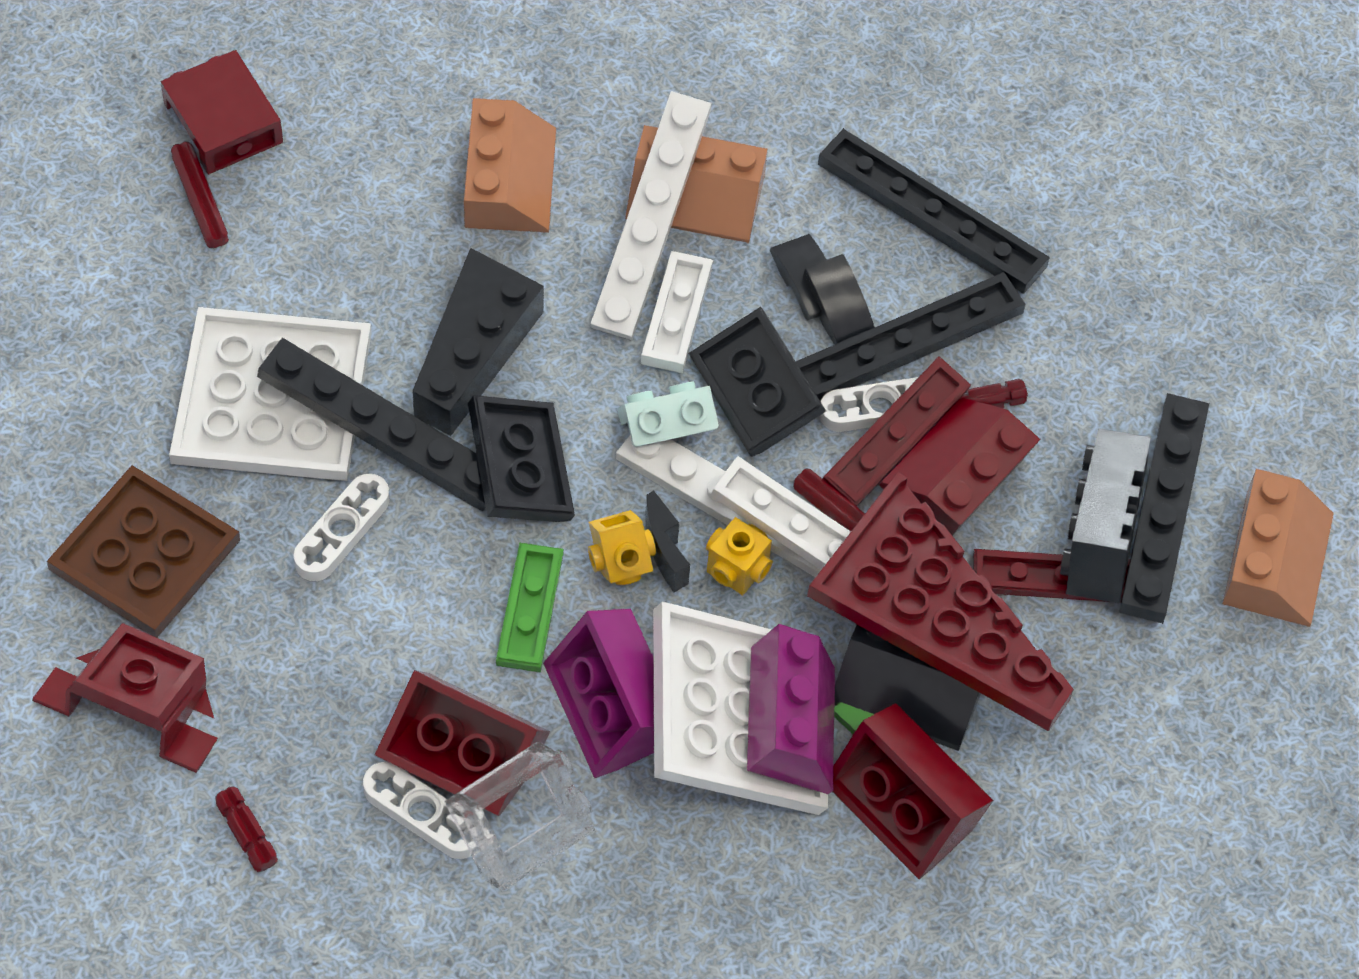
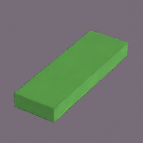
M519 542L496 657V666L541 673L564 549Z

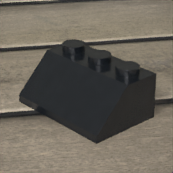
M856 624L835 683L834 705L837 706L842 702L871 714H876L896 703L935 743L959 751L981 693Z

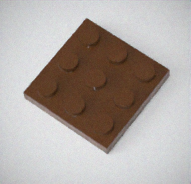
M131 465L47 560L48 569L150 635L158 638L239 543L240 533L227 523Z

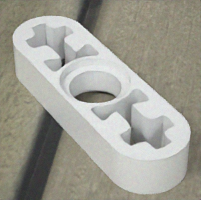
M918 377L832 390L826 393L821 400L826 412L819 416L820 421L826 428L835 432L870 428L884 413L876 412L869 403L875 398H885L893 404ZM857 400H862L861 410L863 415H859V407H856ZM840 404L842 410H846V416L838 417L837 412L832 411L833 405Z
M363 474L356 477L299 542L294 550L295 569L302 578L309 581H320L330 576L387 509L390 500L389 487L382 477L375 474ZM373 489L377 490V500L368 498L361 506L360 515L356 509L362 501L361 491L370 493ZM338 520H348L355 526L353 532L347 536H336L329 530L330 526ZM324 539L328 545L322 552L323 563L320 564L315 561L310 566L307 565L306 555L316 556L323 548Z
M376 763L366 771L363 778L364 794L368 802L451 858L465 859L477 852L481 844V828L479 822L472 815L392 763ZM389 777L393 778L394 790L404 796L400 807L395 806L398 804V796L389 789H384L381 793L376 792V779L384 782ZM425 801L432 804L436 812L429 820L417 821L409 815L410 807L417 802ZM444 814H448L446 817L447 826L454 831L460 832L464 827L468 829V839L470 841L459 840L456 844L451 842V832L441 825ZM439 826L438 832H434L433 830Z

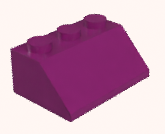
M631 609L587 611L543 664L595 779L624 768L654 753V657Z
M778 624L751 647L747 771L829 794L833 791L835 667L819 636Z

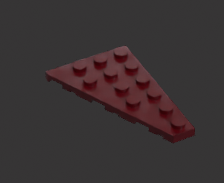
M897 472L811 582L807 597L1049 731L1069 703L1074 689L1065 677L1052 667L1050 658L1042 649L1036 650L1021 631L1023 624L1001 597L994 594L991 584L983 574L980 576L976 574L963 557L965 552L948 529L935 519L934 512L926 502L921 504L908 488L906 476Z

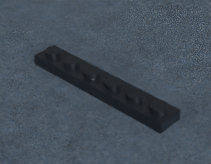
M844 128L819 154V166L994 276L1004 272L1014 288L1023 294L1048 267L1049 256Z
M1003 272L796 362L821 401L823 396L832 390L855 387L1024 313L1026 304Z
M283 337L258 368L257 377L476 509L480 511L485 510L486 506L477 454Z
M1170 393L1166 395L1119 613L1162 624L1164 622L1210 403Z

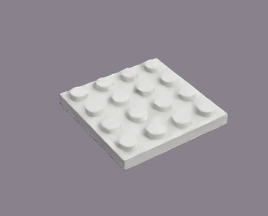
M198 307L169 453L171 464L348 481L355 435L257 377L260 365L283 337L363 385L371 339V324Z
M661 602L653 609L654 778L820 815L827 810L828 794L747 771L751 647L772 629Z

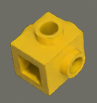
M632 510L588 522L593 540V545L588 546V555L594 572L600 571L610 583L615 582L617 585H627L639 581L642 578V574L653 571L651 556L656 555L653 536L649 529L644 530L643 521Z
M734 517L725 529L721 527L716 529L707 542L706 550L709 551L707 573L712 575L721 585L730 587L743 596L754 582L760 583L770 571L773 561L770 559L772 540L755 525L746 524L737 517Z

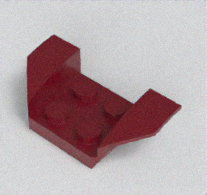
M124 623L114 631L100 649L76 658L87 663L78 676L55 667L41 688L33 696L32 701L68 717L76 709L83 697L161 732L159 757L195 773L203 765L218 739L185 724L193 710L215 719L206 690L204 658Z

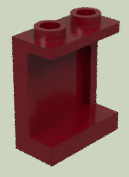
M237 50L224 55L214 56L205 63L186 71L176 72L169 78L160 81L164 105L167 110L173 108L199 150L200 163L208 175L283 143L281 120Z

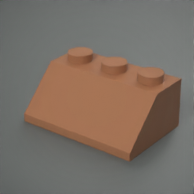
M473 98L464 194L465 228L549 233L556 127L515 100Z
M644 125L635 158L625 219L628 217L658 130L657 127ZM702 136L671 228L749 243L765 178L768 149Z
M1260 469L1255 470L1245 498L1222 604L1310 627L1334 513L1301 480Z

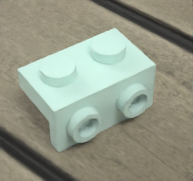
M692 381L670 386V394L653 397L651 390L626 396L628 403L617 408L621 425L628 424L632 445L639 447L717 429L719 424L710 385L696 388L695 382Z

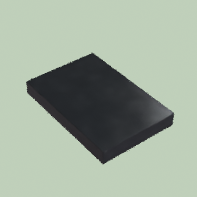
M762 307L754 310L688 353L707 385H710L711 392L751 457L764 452L826 412L823 404Z
M473 395L468 402V409L487 517L549 522L571 521L575 516L554 403Z

